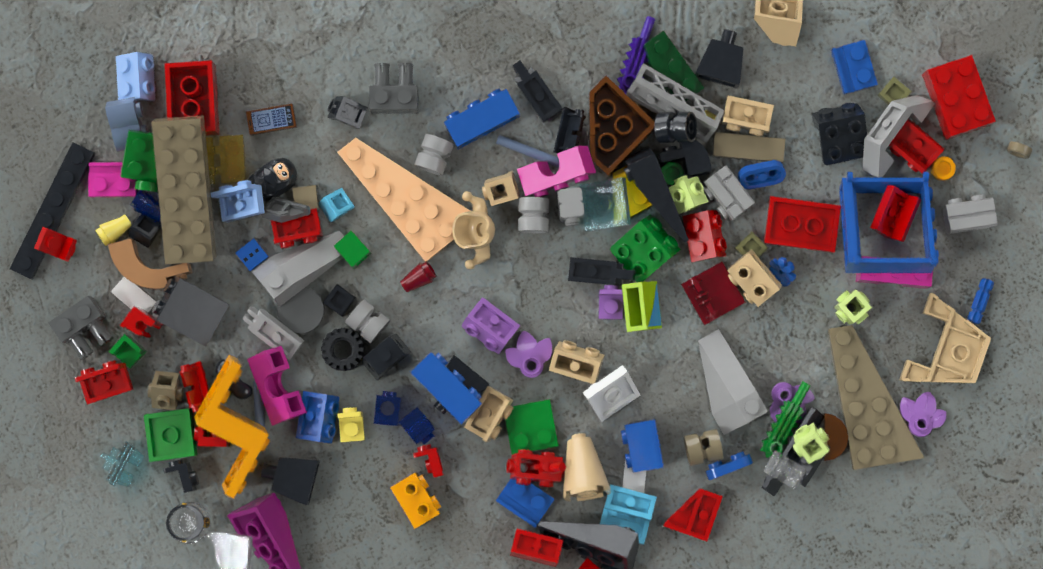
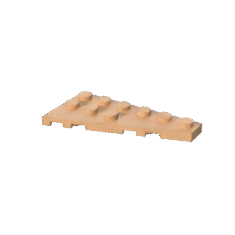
M357 138L337 152L424 261L428 262L454 241L452 227L456 216L470 210Z

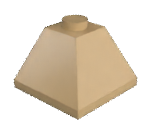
M755 0L754 20L773 43H778L782 46H796L802 25L803 0Z

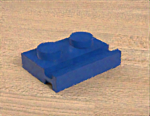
M865 40L831 49L843 95L878 85Z
M510 479L496 501L533 527H536L554 501V498L532 483L530 485L516 484V479Z

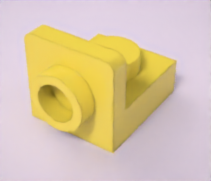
M357 407L343 408V413L337 414L340 441L365 440L363 412H357Z

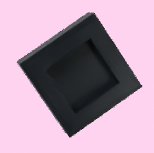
M336 284L323 303L343 317L356 300V297Z

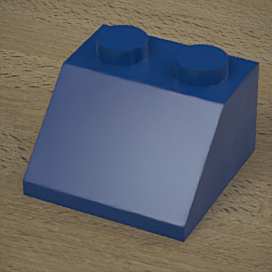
M655 420L624 425L625 430L621 431L623 445L627 444L629 454H625L627 468H632V472L664 468Z

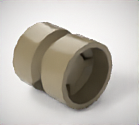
M717 429L704 431L702 436H699L697 433L683 436L690 466L703 464L705 459L710 462L723 459V451Z

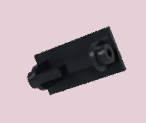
M567 107L563 108L554 153L558 154L579 145L580 136L576 134L577 132H582L584 119L586 118L584 115L585 111L580 109L572 110Z

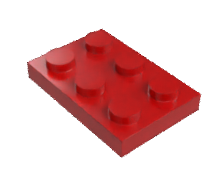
M770 196L764 244L835 253L841 206Z

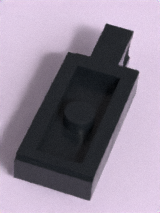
M521 60L512 65V68L518 75L514 79L518 88L543 123L563 110L537 71H534L532 67L527 70Z
M570 257L568 281L622 285V279L635 280L636 271L624 270V264L615 261Z

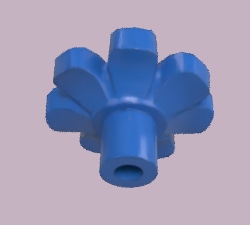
M781 257L778 260L774 258L769 262L771 266L769 270L781 282L783 287L788 286L790 282L796 279V275L792 272L794 271V264L791 261L787 262L786 258Z

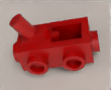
M518 450V453L513 454L506 464V471L510 473V479H516V484L530 485L531 481L539 482L540 487H553L554 483L562 481L566 470L563 457H555L553 452H541V455H534L531 450ZM521 464L525 466V472H521Z

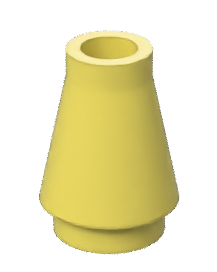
M123 215L117 219L100 224L99 228L95 231L103 244L107 246L110 243H115L132 224L126 215Z

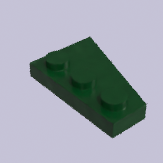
M661 31L643 45L652 69L695 94L704 89L701 82L664 31ZM664 87L667 93L674 94L672 89Z

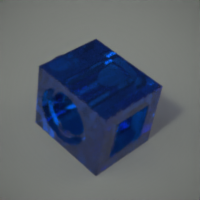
M383 391L382 395L376 396L374 424L399 426L402 398L396 397L397 392ZM390 401L394 404L395 409L391 415H385L382 412V405L385 402Z
M416 407L399 421L416 444L422 442L425 445L435 437L433 434L436 430L419 407Z

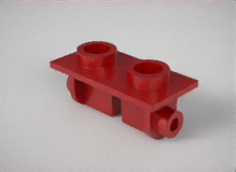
M201 361L191 365L180 366L181 371L179 372L184 388L189 386L192 388L191 391L185 393L189 409L192 408L193 412L198 411L209 391L206 373Z

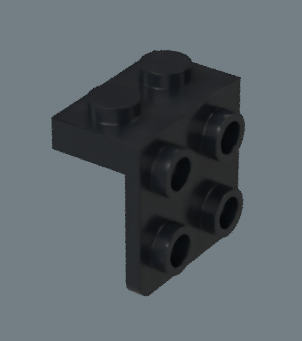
M845 103L841 107L833 109L822 108L818 112L812 113L813 123L819 131L822 161L825 165L863 158L864 139L867 136L865 113L858 103Z

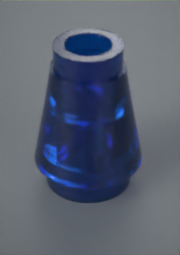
M140 190L130 205L134 208V211L160 222V204L148 191L145 193Z

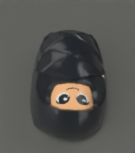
M277 158L260 167L248 180L252 184L262 186L263 202L290 190L296 184L297 170L289 159Z

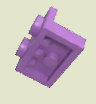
M482 297L468 314L462 327L467 334L476 337L484 343L488 350L500 354L520 325Z

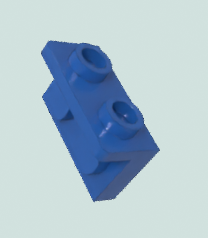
M303 391L302 401L307 413L299 416L296 438L332 443L336 433L335 423L340 407L339 397Z

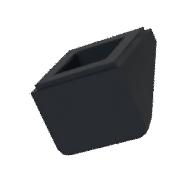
M143 212L130 227L129 237L149 248L162 228L161 222Z

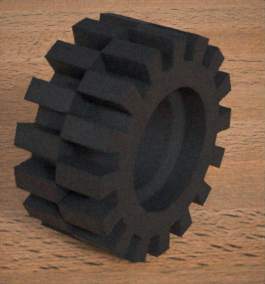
M336 328L329 332L322 341V358L328 366L338 371H349L356 368L362 362V358L365 355V345L362 338L351 329ZM341 340L348 341L352 346L351 355L345 359L338 358L334 353L335 344Z

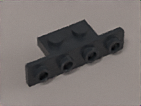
M812 407L803 417L800 427L804 425L809 426L814 423L818 428L824 419V415ZM792 435L785 451L779 455L773 470L765 477L762 488L772 496H775L787 477L806 487L825 455L809 464L804 457L800 458L793 448L795 441Z

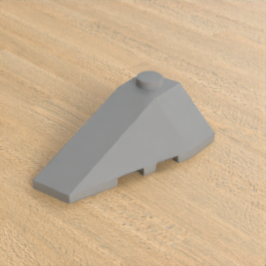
M337 231L318 238V242L302 244L267 258L251 272L280 307L343 258L334 245L344 235Z
M718 329L698 340L711 413L722 434L725 435L767 413L768 411L720 330Z

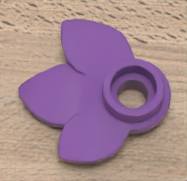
M523 331L518 337L517 348L505 350L507 361L512 366L520 368L526 377H537L543 370V363L551 357L552 343L550 338H545L537 343L531 334ZM531 361L536 364L534 370L527 368V364Z
M780 382L773 387L771 392L773 402L770 407V415L775 422L777 421L775 415L781 414L780 406H784V401H792L800 385L792 386L787 382ZM808 390L800 405L804 411L801 414L802 419L796 420V423H802L803 417L807 413L805 404L815 399L810 390ZM783 391H787L785 398L780 396Z
M930 392L921 394L916 402L905 397L900 402V414L908 422L910 432L917 437L929 435L932 429L941 427L946 420L947 412L936 409V400ZM917 422H923L925 428H920Z

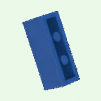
M496 89L488 94V99L482 102L476 100L467 105V110L461 113L455 111L446 117L447 120L444 121V125L458 150L520 117V113L507 89L503 91Z
M430 352L411 373L463 424L482 405L479 401L482 396L473 387L468 390L462 384L465 379L456 370L451 373L445 367L448 362L439 353L434 355Z

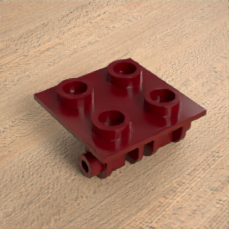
M723 262L714 265L681 284L704 325L745 303L737 286L729 279V272Z

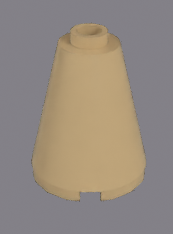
M584 433L572 435V439L567 441L563 488L564 500L571 501V497H577V501H585L604 497L603 492H606L608 495L611 494L609 482L591 437H586Z

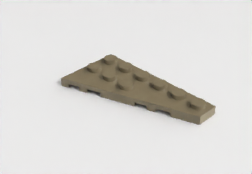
M853 325L827 329L844 425L848 432V447L852 469L856 470L924 458Z

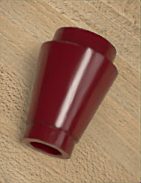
M427 261L424 263L420 262L400 283L408 293L432 283L437 275Z

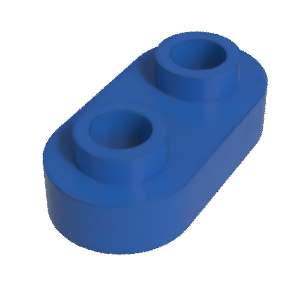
M777 160L747 165L738 172V180L744 189H756L775 185L782 182L786 176L783 164Z
M744 451L730 456L731 461L724 464L721 460L709 464V470L705 471L708 480L752 464L753 461L750 454L745 455Z

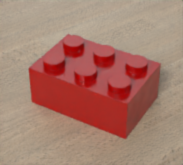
M972 55L928 69L922 74L930 99L935 103L933 107L945 141L988 127L996 122Z
M208 60L164 63L167 118L204 116L206 136L220 135L217 73L214 62Z

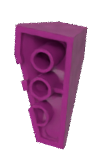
M275 493L261 496L227 515L238 536L243 541L248 540L256 549L253 553L258 559L262 557L268 563L269 569H301L286 512Z

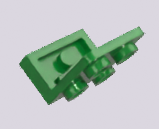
M651 214L639 221L610 248L611 253L620 263L624 264L623 267L626 270L636 271V282L645 281L681 250L675 238L668 235L662 228L661 222Z

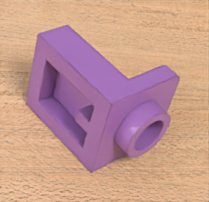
M604 285V289L599 290L598 319H623V292L618 290V285Z

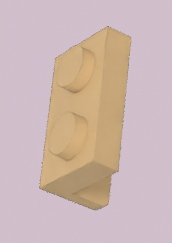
M727 96L721 124L726 125L728 130L740 131V128L750 130L749 134L763 136V133L767 134L770 131L774 105Z
M487 386L482 398L479 400L482 405L470 416L464 428L483 438L482 440L485 442L497 438L502 429L499 426L502 419H507L513 410V406H511L513 399Z

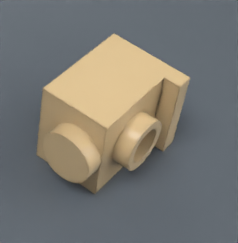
M513 171L485 180V186L482 187L484 198L490 201L491 206L518 199L520 194ZM502 184L505 189L498 191L496 185Z

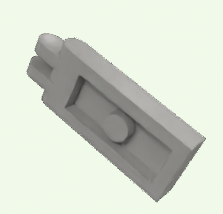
M250 306L247 310L249 314L246 313L243 316V320L249 324L248 329L270 347L282 346L287 360L290 361L304 340L266 310H257L255 307Z

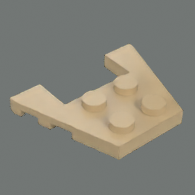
M929 293L923 314L945 321L944 329L930 368L906 360L899 380L906 382L976 383L991 338L970 321L959 315L951 306L941 301L938 296Z

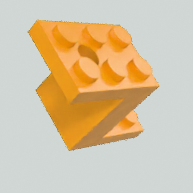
M229 354L194 418L198 426L242 448L222 483L225 495L234 499L237 493H242L246 485L244 479L248 472L252 473L258 463L256 458L260 451H265L270 439L264 426L222 405L225 404L231 391L228 389L231 383H236L242 373L239 360Z

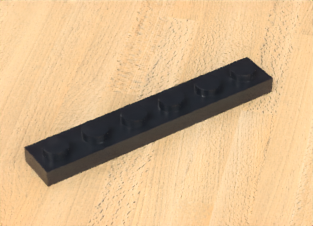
M72 142L18 250L10 270L33 280L46 254L34 249L42 227L57 232L89 168V163L92 162L96 153Z

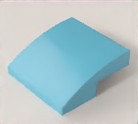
M610 484L611 494H607L600 524L617 525L622 528L629 527L638 533L639 544L644 545L657 497Z

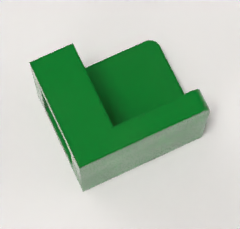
M352 231L334 245L335 249L353 269L372 254Z
M126 334L109 350L110 354L126 363V366L130 369L147 352L130 335Z

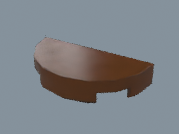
M824 413V431L829 437L827 444L830 446V449L823 461L833 460L843 453L847 447L848 432L844 423L839 418Z

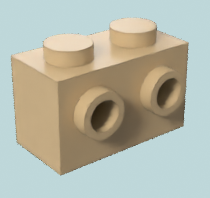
M752 249L727 270L730 273L728 277L735 286L740 285L745 291L743 293L745 298L751 304L755 303L758 307L779 291L782 286Z
M559 341L555 347L549 371L595 384L605 355L600 354V351L595 348L587 347L584 349L577 347V344L572 341Z

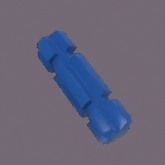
M983 278L980 281V290L976 292L971 306L972 311L969 312L967 318L973 324L981 323L983 317L981 314L985 311L990 297L989 291H992L994 286L992 280Z

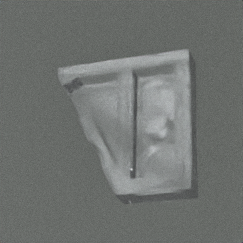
M217 530L208 531V538H212L216 549L214 556L220 569H250L253 536Z

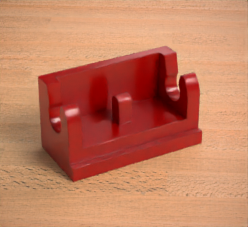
M136 306L131 309L120 324L122 328L147 338H151V335L144 330L148 328L147 325L159 330L164 325L152 318V315Z
M516 529L510 556L556 567L563 540Z

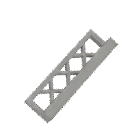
M644 63L626 92L629 98L656 114L660 112H674L677 116L678 112H693L697 119L696 137L704 142H707L716 131L724 113L723 109ZM643 74L651 77L654 82L650 83L643 79ZM664 87L672 89L674 94L667 93ZM684 99L692 101L694 106L691 107L686 104ZM708 110L716 115L715 119L708 117L705 111Z

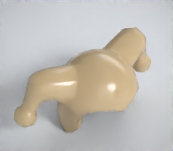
M465 191L462 198L464 201H469L473 209L456 216L453 222L452 233L459 247L474 249L476 252L472 260L470 259L465 262V267L470 270L475 265L490 259L489 243L494 238L495 225L488 216L485 200L473 196L471 192Z

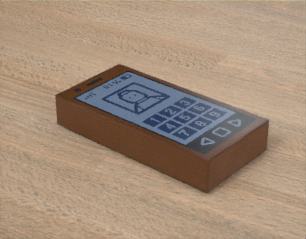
M293 104L246 112L251 136L297 128Z

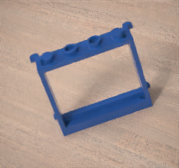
M847 172V178H842L839 195L845 273H932L934 267H937L939 251L935 250L934 243L937 241V230L933 229L932 222L935 220V209L930 206V201L933 198V189L928 185L929 172H923V178H853V172ZM887 185L896 186L905 193H919L925 258H861L856 193H884Z

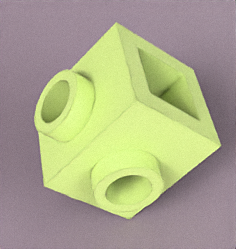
M687 175L674 180L675 185L669 187L678 214L691 211L709 202L698 176L689 179Z
M846 290L836 299L839 303L834 306L837 310L836 316L844 324L848 322L849 325L855 322L860 324L869 316L867 311L872 308L869 305L870 301L867 296L857 290L851 293ZM848 304L854 306V312L851 313L847 308Z
M814 423L809 426L804 425L800 427L796 434L793 435L795 441L793 448L799 457H804L809 464L822 458L829 452L827 444L829 440L828 435L822 427L818 429Z

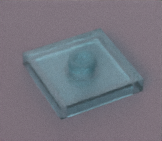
M621 177L580 185L585 213L583 218L585 232L631 225L626 178Z

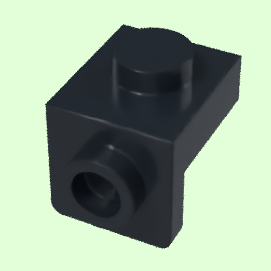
M182 459L168 463V468L163 469L164 474L175 471L179 472L184 493L197 490L196 485L199 484L196 471H192L190 462L183 463Z

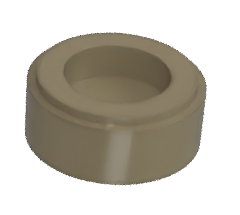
M1011 141L1007 151L1013 156L1028 159L1030 158L1032 148L1022 143Z

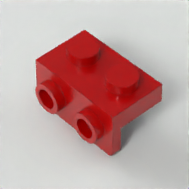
M909 118L889 144V150L897 157L902 156L908 161L907 165L917 173L920 171L922 174L927 171L928 167L944 151V148Z
M887 185L870 228L885 238L904 242L921 199L906 194L896 186Z
M310 209L311 213L309 215L283 223L271 220L274 244L276 246L280 245V248L284 249L294 247V242L304 241V244L318 242L317 238L323 237L318 209Z
M706 210L682 216L685 232L689 239L687 243L691 262L726 256L727 244L722 236V219L717 210Z
M113 360L102 364L103 369L95 371V368L92 367L80 371L81 376L75 377V381L80 382L87 404L134 390L126 363L117 364V361Z

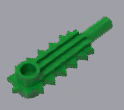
M802 381L792 401H784V406H780L781 414L775 415L777 421L770 423L772 430L767 431L768 437L761 440L763 446L760 450L765 452L766 458L770 456L777 458L780 453L784 452L782 446L788 444L787 437L793 435L791 429L797 427L796 420L802 419L801 414L804 411L800 405L811 386L808 383Z

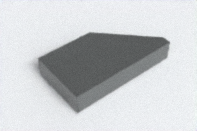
M272 197L264 207L265 213L261 215L262 218L283 223L309 215L311 210L307 205Z

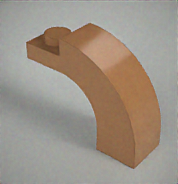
M131 238L108 245L111 258L118 271L132 283L147 289L164 290L168 280L173 279L174 276L185 280L187 275L193 273L189 263H182L164 269L148 268L140 259L136 242Z

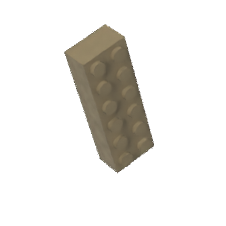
M204 116L155 119L152 121L165 264L213 261L217 255Z

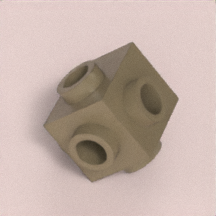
M155 371L152 384L148 386V398H151L152 408L176 410L178 401H182L184 387H180L179 373Z

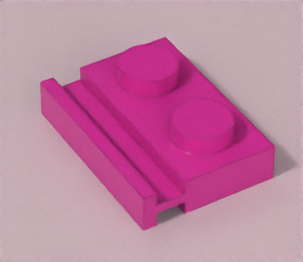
M122 162L89 163L88 197H137V190H135L137 180L120 176Z

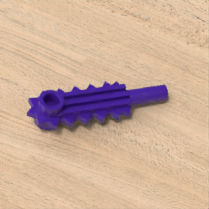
M646 17L640 37L632 38V43L628 44L632 50L626 52L629 58L623 61L626 68L620 69L623 76L617 78L620 83L618 87L625 94L635 80L643 63L648 62L643 45L649 41L655 22L653 17Z

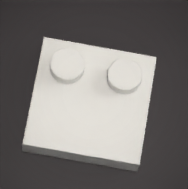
M623 365L583 392L601 422L640 396L639 391Z

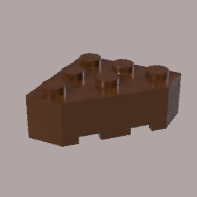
M605 76L589 92V148L594 167L607 179L654 131L655 122L613 81Z

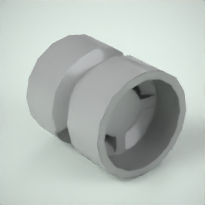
M425 134L421 145L424 150L418 153L414 166L429 173L443 176L447 165L445 158L450 157L454 144L440 137Z
M542 197L519 198V212L522 213V216L518 218V232L548 233L549 219L545 215L549 213V199Z
M364 299L352 311L345 323L355 331L360 330L361 336L372 344L384 331L390 320L381 312L375 313V308Z

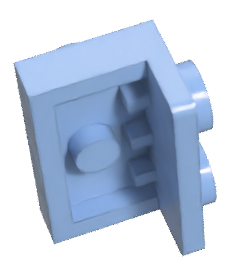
M134 52L116 56L118 100L135 97L136 101H155L153 55Z
M249 180L239 181L237 186L234 187L232 185L220 186L219 191L211 192V198H218L220 201L222 222H231L265 213L262 186L252 184Z

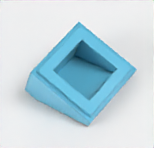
M343 188L323 197L319 202L320 208L330 222L335 221L354 208Z

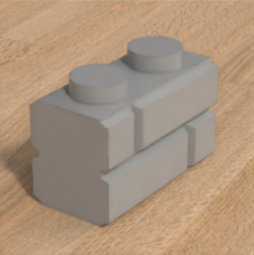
M727 165L702 184L705 187L706 197L710 201L714 199L719 207L716 209L724 220L727 218L730 221L734 220L755 203Z
M579 187L560 189L557 193L560 222L565 223L566 227L580 225L579 222L584 218L582 189Z
M985 194L972 196V201L963 202L962 198L948 200V204L942 207L946 234L997 226L998 222L993 197L986 198Z

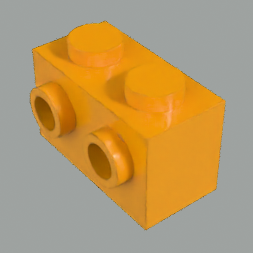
M416 472L390 487L414 529L439 515L438 509L441 508L436 496H430L426 490L429 484L423 474L418 476Z

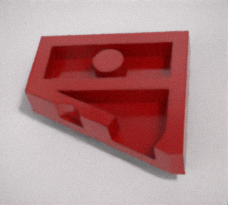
M699 488L664 522L663 526L707 542L723 496Z

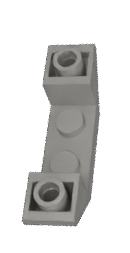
M918 95L891 101L864 139L863 171L876 178H882L894 162L892 157L885 151L908 118L922 123L935 103Z

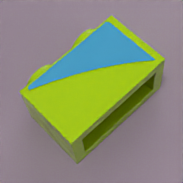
M657 281L622 284L627 332L661 329L662 322Z

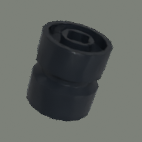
M691 111L678 112L677 116L674 112L658 113L654 126L657 141L659 143H674L675 141L689 143L695 141L697 135V119L695 114Z

